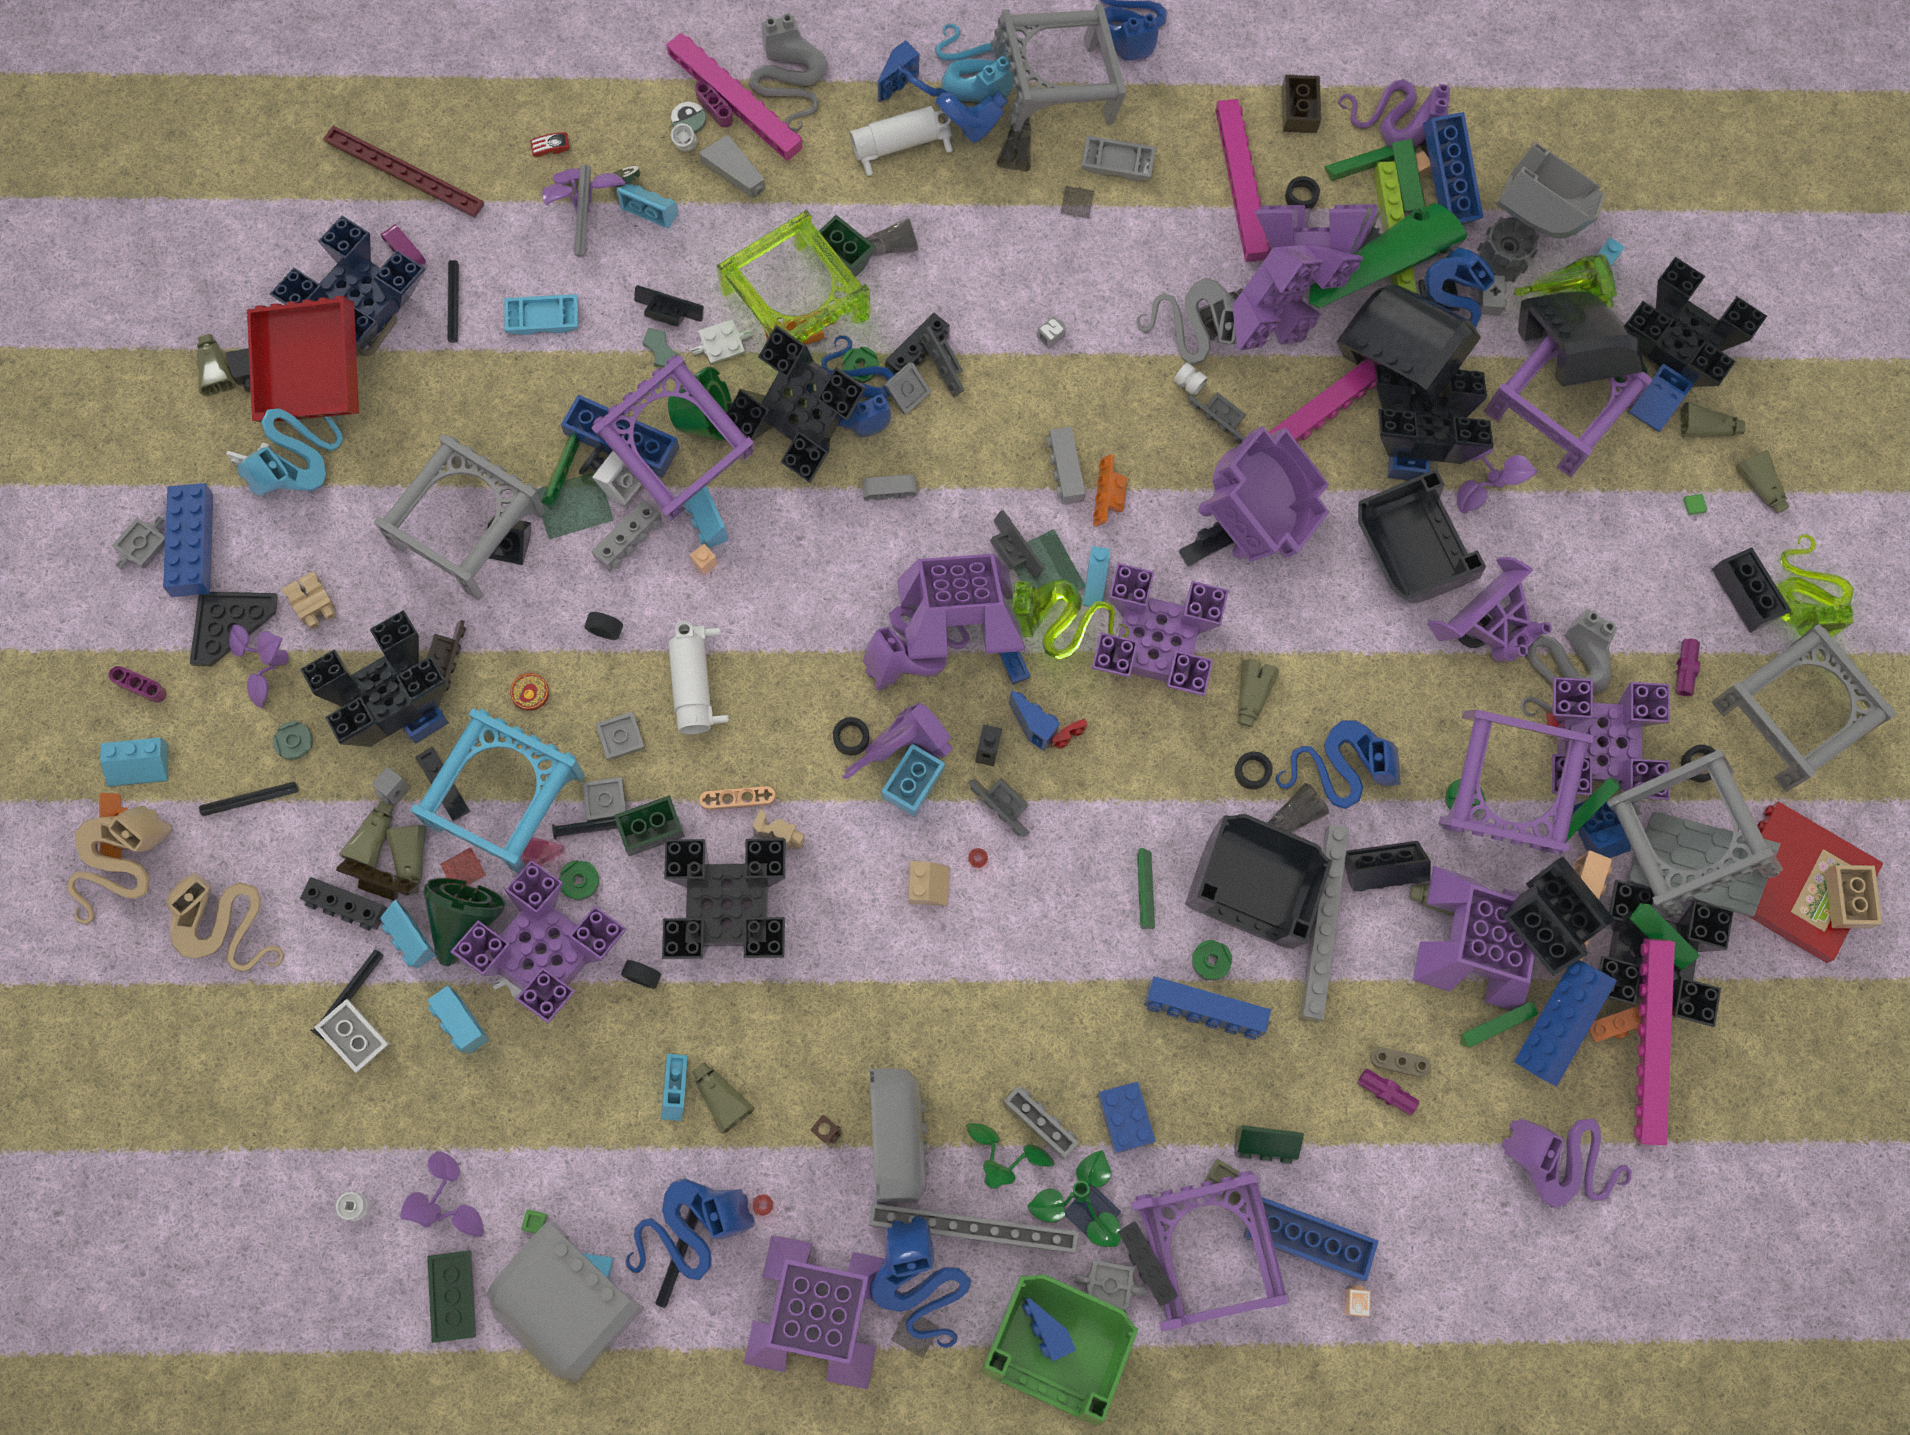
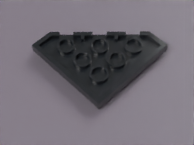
M210 592V594L199 595L190 664L192 666L214 665L231 651L229 638L232 626L240 625L245 628L248 635L252 634L276 614L278 595L276 593Z

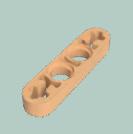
M764 786L706 791L701 794L699 801L703 809L717 810L770 805L775 801L776 795L771 787ZM766 791L772 795L769 797V800H765L764 797H758L759 801L756 802L755 792H758L759 796L765 795ZM745 793H750L753 795V799L747 803L742 800V796ZM727 794L733 796V801L730 804H725L722 801L723 797ZM716 795H719L720 805H717V801H711L710 805L703 802V800L707 799V796H710L713 800L717 799Z

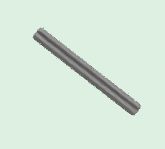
M588 165L580 167L574 254L579 256L585 255L591 177V167Z

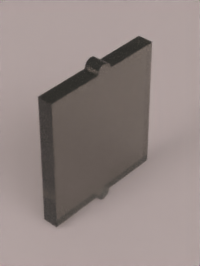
M1066 186L1061 214L1072 215L1074 218L1076 216L1089 218L1094 191L1082 189L1081 187Z
M907 1310L901 1322L897 1323L898 1328L891 1340L923 1358L929 1346L933 1345L934 1337L925 1339L914 1338L906 1330V1319L913 1313L912 1310ZM920 1317L913 1323V1327L918 1331L939 1329V1326L924 1317Z

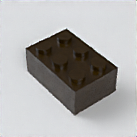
M1285 75L1281 87L1283 132L1317 133L1321 123L1320 76Z

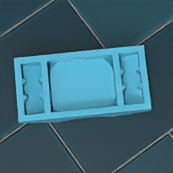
M578 295L504 298L505 333L530 335L537 332L564 333L578 329Z

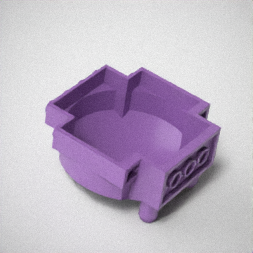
M1262 426L1251 431L1239 446L1229 450L1222 456L1215 468L1212 480L1215 492L1211 499L1202 502L1199 506V513L1206 517L1213 515L1236 543L1232 550L1234 557L1238 559L1247 557L1250 562L1280 551L1286 558L1297 554L1329 514V510L1319 499L1329 483L1286 427L1270 435Z

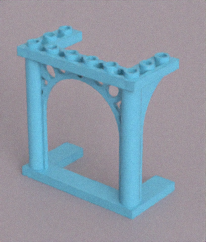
M472 708L468 714L471 720L419 806L414 804L410 811L429 828L439 833L444 830L501 859L509 869L520 873L526 866L520 857L552 802L568 782L574 779L581 782L585 775L579 766V762L575 760L576 757L568 752L563 754L558 751L559 749L550 743L545 745L541 743L542 740L534 735L530 737L525 735L524 731L519 727L514 726L511 728L507 726V722L498 717L494 719L490 717L487 711L483 709L478 711ZM484 734L493 737L494 741L487 743L484 739ZM499 735H501L503 739L506 738V741L500 742ZM479 738L482 745L480 747H475V745L479 743L477 741ZM522 745V748L517 749V746ZM497 747L513 749L524 755L532 764L537 780L534 798L504 849L435 814L465 764L476 754ZM534 753H536V756H541V757H539V758L536 760V759L532 758V755H533ZM545 760L552 762V766L547 770H540L538 768L539 764ZM550 774L549 777L546 776L545 781L541 780L542 775Z

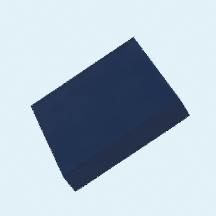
M1090 1185L1089 1199L1097 1218L1104 1212L1111 1213L1117 1217L1121 1211L1097 1188ZM1074 1200L1065 1210V1216L1087 1236L1088 1224L1095 1221L1087 1203H1080Z

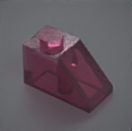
M532 837L520 859L525 865L532 860L541 866L565 853L566 849L561 844Z

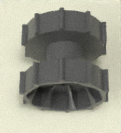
M1500 217L1498 222L1493 226H1489L1485 234L1487 239L1484 243H1480L1477 251H1479L1478 255L1484 258L1491 266L1494 275L1505 276V282L1512 281L1514 283L1521 273L1524 274L1528 268L1527 261L1535 257L1538 251L1536 249L1537 241L1540 236L1536 234L1533 228L1516 218L1508 217L1503 219Z

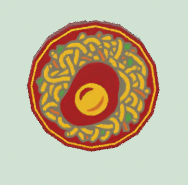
M522 674L511 685V699L522 710H537L548 700V684L538 674Z

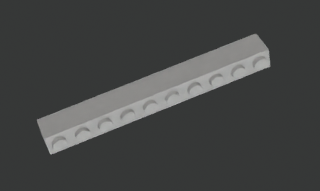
M1329 824L1325 829L1322 852L1333 861L1311 930L1299 1018L1302 1020L1317 1023L1324 1020L1349 827Z
M872 1204L869 1226L890 1228L894 1221L901 1220L904 1224L912 1223L914 1217L922 1216L923 1220L926 1219L932 1235L1075 1254L1077 1251L1079 1231Z

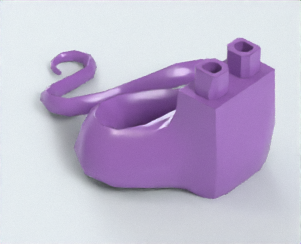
M1405 79L1393 81L1384 90L1373 116L1367 122H1360L1356 118L1358 102L1355 96L1343 94L1339 98L1338 103L1342 108L1347 109L1346 106L1341 104L1344 98H1349L1353 103L1350 117L1351 123L1359 128H1369L1379 119L1391 94L1396 90H1403L1406 92V98L1395 106L1382 121L1380 131L1386 144L1391 148L1392 143L1413 139L1415 148L1426 141L1423 123L1430 118L1448 115L1450 88L1449 85L1439 84L1438 87L1433 86L1429 96L1409 125L1404 129H1398L1395 124L1405 113L1414 107L1418 98L1415 86Z
M897 606L889 613L892 628L905 637V629L908 625L901 620V616L912 618L916 611L909 607ZM963 625L956 626L963 640L955 642L947 637V646L956 650L964 648L969 643L970 637ZM890 627L879 628L871 638L863 658V663L867 667L865 670L866 674L874 677L876 680L875 687L877 690L886 689L890 684H895L903 674L924 677L937 676L946 667L947 658L909 660L906 642L898 637Z
M922 703L914 704L903 710L891 726L865 749L866 755L846 768V773L842 778L848 779L860 768L872 761L882 762L899 748L911 744L916 745L936 758L944 757L953 749L947 742L951 736L938 718Z
M1519 1118L1518 1121L1513 1120L1510 1125V1131L1513 1132L1511 1138L1504 1139L1501 1145L1505 1149L1504 1154L1528 1171L1542 1202L1552 1208L1565 1205L1578 1193L1582 1180L1580 1142L1582 1134L1587 1130L1591 1131V1144L1584 1175L1585 1195L1593 1201L1605 1200L1610 1195L1622 1171L1627 1172V1179L1624 1183L1618 1184L1626 1185L1631 1180L1632 1170L1627 1165H1621L1614 1170L1601 1193L1595 1194L1593 1192V1176L1601 1143V1128L1595 1119L1577 1120L1569 1129L1566 1140L1565 1177L1560 1183L1558 1174L1560 1153L1564 1139L1552 1130Z

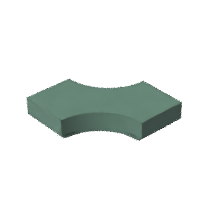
M648 328L643 340V346L648 347L654 353V365L664 368L667 365L666 362L674 355L677 357L678 354L667 346L665 342L666 333L664 331Z

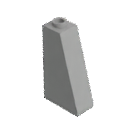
M729 135L699 152L700 161L703 165L749 197L760 195L764 191L765 181Z

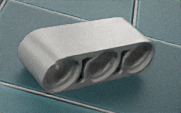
M914 475L872 477L862 481L865 501H869V499H875L876 501L888 500V498L892 497L893 499L906 498V496H911L912 498L917 496L916 477Z

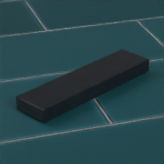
M433 747L415 756L431 784L443 766ZM453 784L442 804L454 822L471 811L457 787Z

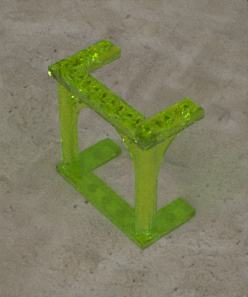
M805 210L716 265L721 293L726 297L736 291L763 326L768 336H770L774 327L778 325L803 343L809 336L819 333L828 324L835 323L844 314L852 312V320L855 324L867 321L871 315L870 288L866 284L861 285L813 225L811 214L808 210ZM794 236V246L798 251L808 245L828 269L832 281L829 296L819 308L810 313L795 316L779 313L769 307L740 270V268ZM842 291L846 293L847 296L843 297L842 299H839L835 297L834 294L836 292ZM778 319H783V320H784V321L782 322V326L780 325L781 322L778 321ZM795 321L796 328L788 331L786 328L788 322Z

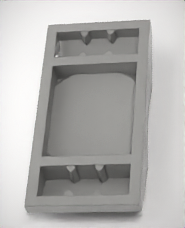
M1087 136L1081 168L1099 175L1112 174L1129 180L1151 179L1156 147Z

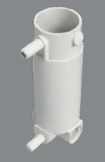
M932 106L868 124L866 127L850 131V139L855 156L858 161L861 160L866 176L873 175L870 165L871 160L924 143L943 140L946 152L953 151L950 142L952 133L949 123L951 119L942 110L934 112ZM938 118L943 119L944 124H941Z
M683 620L678 622L675 627L676 637L668 642L674 712L677 717L679 733L700 734L709 731L710 725L729 722L728 715L713 716L705 649L706 636L720 635L721 632L720 628L705 629L704 625L692 626L690 622Z

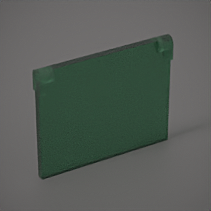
M596 472L564 481L554 506L542 503L545 510L542 519L549 540L614 521L605 492L592 478ZM547 486L538 488L536 491L540 496V501L544 496Z
M1055 529L1027 542L1044 566V570L1037 578H1033L1025 565L1014 568L1035 609L1085 587Z

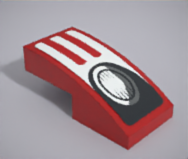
M566 132L547 134L530 140L532 154L535 158L550 152L559 154L570 149Z

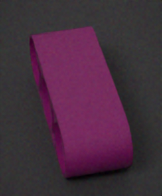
M698 82L695 85L698 102L718 125L724 128L729 127L733 123L732 111L729 105L708 82Z
M396 224L380 234L385 243L388 242L393 252L398 250L420 265L426 263L420 251Z
M115 666L109 671V679L122 689L156 703L166 698V690L154 680L121 666ZM124 674L123 678L118 680L119 676ZM138 682H141L138 687H135ZM158 689L157 693L152 695V692Z

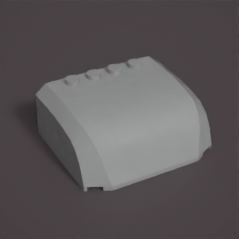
M1534 141L1509 175L1496 205L1525 225L1553 238H1568L1579 233L1599 218L1606 195L1598 190L1601 187L1599 184Z
M869 1069L877 1204L918 1202L926 1191L925 1175H929V1165L925 1163L924 1154H928L927 1142H923V1134H926L927 1130L926 1121H922V1113H925V1100L921 1101L920 1082L907 1069Z
M547 1221L496 1277L488 1289L487 1296L494 1318L554 1377L578 1383L644 1308L630 1294L623 1293L568 1240L569 1236L555 1222Z

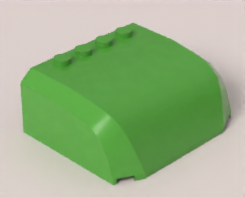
M1023 1275L1020 1277L1008 1302L980 1372L1074 1417L1098 1426L1106 1418L1138 1328L1135 1327L1122 1309L1047 1275ZM1022 1298H1030L1065 1327L1069 1332L1076 1351L1055 1361L1045 1358V1356L1043 1357L1038 1346L1041 1341L1039 1337L1034 1336L1030 1324L1033 1323L1031 1317L1025 1315L1021 1306L1024 1303Z

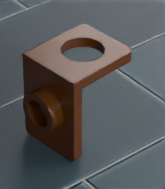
M822 1115L811 1128V1132L826 1145L830 1142L834 1144L841 1135L839 1133L840 1127L836 1126L825 1115ZM821 1123L829 1124L830 1132L828 1134L822 1135L819 1133L818 1127Z

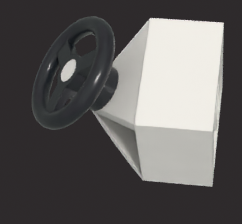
M600 444L584 462L579 470V474L583 475L589 468L596 472L592 478L611 500L625 506L642 484L614 451L605 461L598 457L603 450V445Z

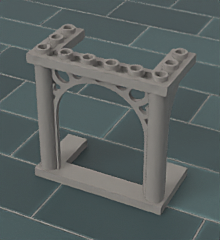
M1096 4L1094 10L1011 15L1009 9L1002 10L1001 17L998 18L997 29L994 31V39L991 41V49L994 51L996 58L1002 57L1005 51L1006 58L1009 59V71L1013 75V87L1017 91V99L1013 103L1012 114L1009 115V122L1013 125L1014 132L1021 131L1024 121L1038 110L1063 103L1106 101L1103 108L1107 125L1113 124L1127 92L1103 4ZM1088 26L1084 35L1087 52L1094 51L1099 41L1110 83L1070 86L1050 83L1039 77L1029 65L1026 56L1027 43L1032 36L1042 30ZM1015 32H1022L1026 38L1018 37ZM1030 80H1036L1037 85L1035 87H1029L1028 82Z
M443 434L439 439L441 446L387 515L383 519L378 516L374 523L389 545L402 553L406 548H409L455 577L463 591L479 601L483 593L474 577L519 520L529 514H535L542 518L546 512L534 486L522 483L518 476L514 474L509 475L500 465L497 464L495 466L491 464V461L484 455L479 456L475 454L471 447L467 445L464 447L453 436L449 438ZM447 464L449 470H448V471H442L443 469L446 468L445 465ZM452 464H454L455 466H457V467H459V468H458V469L453 468ZM454 474H469L484 480L493 489L497 500V511L490 527L461 565L457 566L398 528L437 481ZM496 483H499L502 487H496ZM511 490L514 492L510 498L500 497L503 491ZM503 503L506 504L505 509L502 508Z
M1820 624L1812 628L1791 644L1787 650L1742 682L1738 681L1712 701V704L1723 717L1739 706L1789 767L1774 776L1785 792L1816 774L1815 771L1865 734L1897 715L1893 707L1883 699L1880 692L1871 685L1867 677L1854 665L1853 660L1847 657L1840 645L1829 636L1828 631ZM1817 650L1825 657L1823 662L1817 660ZM1801 665H1812L1831 672L1842 682L1850 699V715L1845 726L1839 732L1803 757L1752 696L1789 669ZM1863 701L1868 709H1860L1856 702Z
M1721 749L1607 800L1610 808L1616 813L1655 896L1652 899L1655 905L1667 918L1671 917L1674 919L1683 915V912L1687 911L1682 901L1691 900L1695 894L1700 892H1710L1714 889V886L1719 884H1729L1733 881V878L1740 875L1742 877L1748 876L1753 873V870L1758 869L1764 878H1773L1779 875L1780 871L1784 870L1771 848H1768L1731 775L1735 772ZM1708 770L1731 816L1733 839L1726 854L1713 865L1700 870H1680L1663 862L1655 853L1638 818L1641 812L1635 802ZM1743 837V843H1737L1738 839ZM1744 849L1748 852V856L1745 859H1738L1733 855V851ZM1730 859L1735 862L1729 863L1728 866L1725 865V862ZM1669 870L1670 873L1667 875L1665 880L1664 876H1666V874H1664L1663 871ZM1677 874L1682 875L1681 885L1676 888L1672 887V878ZM1690 876H1695V880L1691 879V880L1687 883V878H1688V877H1690Z

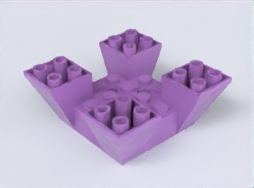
M1377 204L1335 205L1334 209H1329L1330 227L1319 228L1308 227L1310 209H1305V205L1261 206L1260 210H1255V214L1272 248L1316 244L1352 254L1362 248L1381 213V208H1377Z
M1316 244L1273 247L1232 305L1237 348L1239 350L1261 348L1267 343V338L1273 332H1275L1281 345L1304 341L1309 330L1318 323L1317 320L1321 316L1318 311L1301 300L1305 290L1314 281L1322 289L1345 286L1349 282L1351 274L1360 267L1363 257Z
M994 554L917 559L897 579L901 607L919 606L905 629L909 660L948 657L946 626L981 624L986 654L1025 651L1020 622L1006 600L1014 599L1009 571Z
M1117 563L1109 599L1123 619L1118 636L1100 632L1092 669L1128 678L1131 673L1166 682L1168 688L1205 696L1213 660L1193 655L1198 634L1221 626L1229 590L1191 581L1184 606L1149 597L1154 571ZM1157 621H1163L1165 624L1161 625ZM1139 633L1142 637H1136L1134 634ZM1153 638H1159L1160 642L1154 641ZM1171 642H1176L1179 646H1173ZM1148 655H1154L1157 659H1151Z
M1553 678L1552 716L1559 723L1558 728L1594 735L1593 743H1588L1577 795H1592V782L1604 783L1609 777L1617 779L1619 788L1625 792L1670 772V761L1642 759V727L1670 723V684L1630 682L1618 704L1593 703V679ZM1598 720L1602 723V728L1598 726ZM1598 739L1602 742V747L1598 745ZM1558 740V754H1552V793H1558L1569 742ZM1617 740L1621 743V748L1617 746ZM1597 758L1602 761V766L1597 763ZM1670 787L1644 799L1670 800Z
M531 860L505 889V892L520 912L499 936L480 921H477L451 950V953L482 976L501 975L522 991L517 996L516 1001L549 1024L575 993L568 986L587 963L601 961L625 933L627 928L596 906L590 910L579 925H576L554 909L563 882ZM554 934L559 935L556 939L550 938ZM524 938L530 939V941L527 943L521 942V940ZM539 950H546L544 954H537ZM555 961L562 962L559 966L553 965ZM526 965L533 966V968L529 970L524 969Z
M1433 866L1427 904L1455 914L1450 942L1419 943L1413 981L1445 991H1451L1470 972L1489 977L1485 1003L1507 1010H1513L1524 1005L1530 986L1535 954L1503 916L1506 910L1522 893L1505 888L1502 894L1489 890L1469 876Z
M772 1235L763 1272V1278L780 1281L772 1321L769 1324L753 1320L744 1364L785 1372L789 1352L829 1360L826 1381L868 1390L876 1346L856 1342L864 1299L872 1300L870 1287L885 1258L853 1252L848 1271L835 1270L808 1264L812 1243ZM821 1283H825L828 1286V1293L825 1296L818 1295L816 1291L817 1286ZM794 1301H800L803 1305L802 1311L798 1314L794 1313L791 1309ZM816 1305H821L824 1309V1313L820 1318H816L812 1314V1309ZM837 1309H841L845 1313V1318L842 1322H836L833 1319V1313ZM811 1327H816L819 1330V1336L815 1340H811L807 1335Z

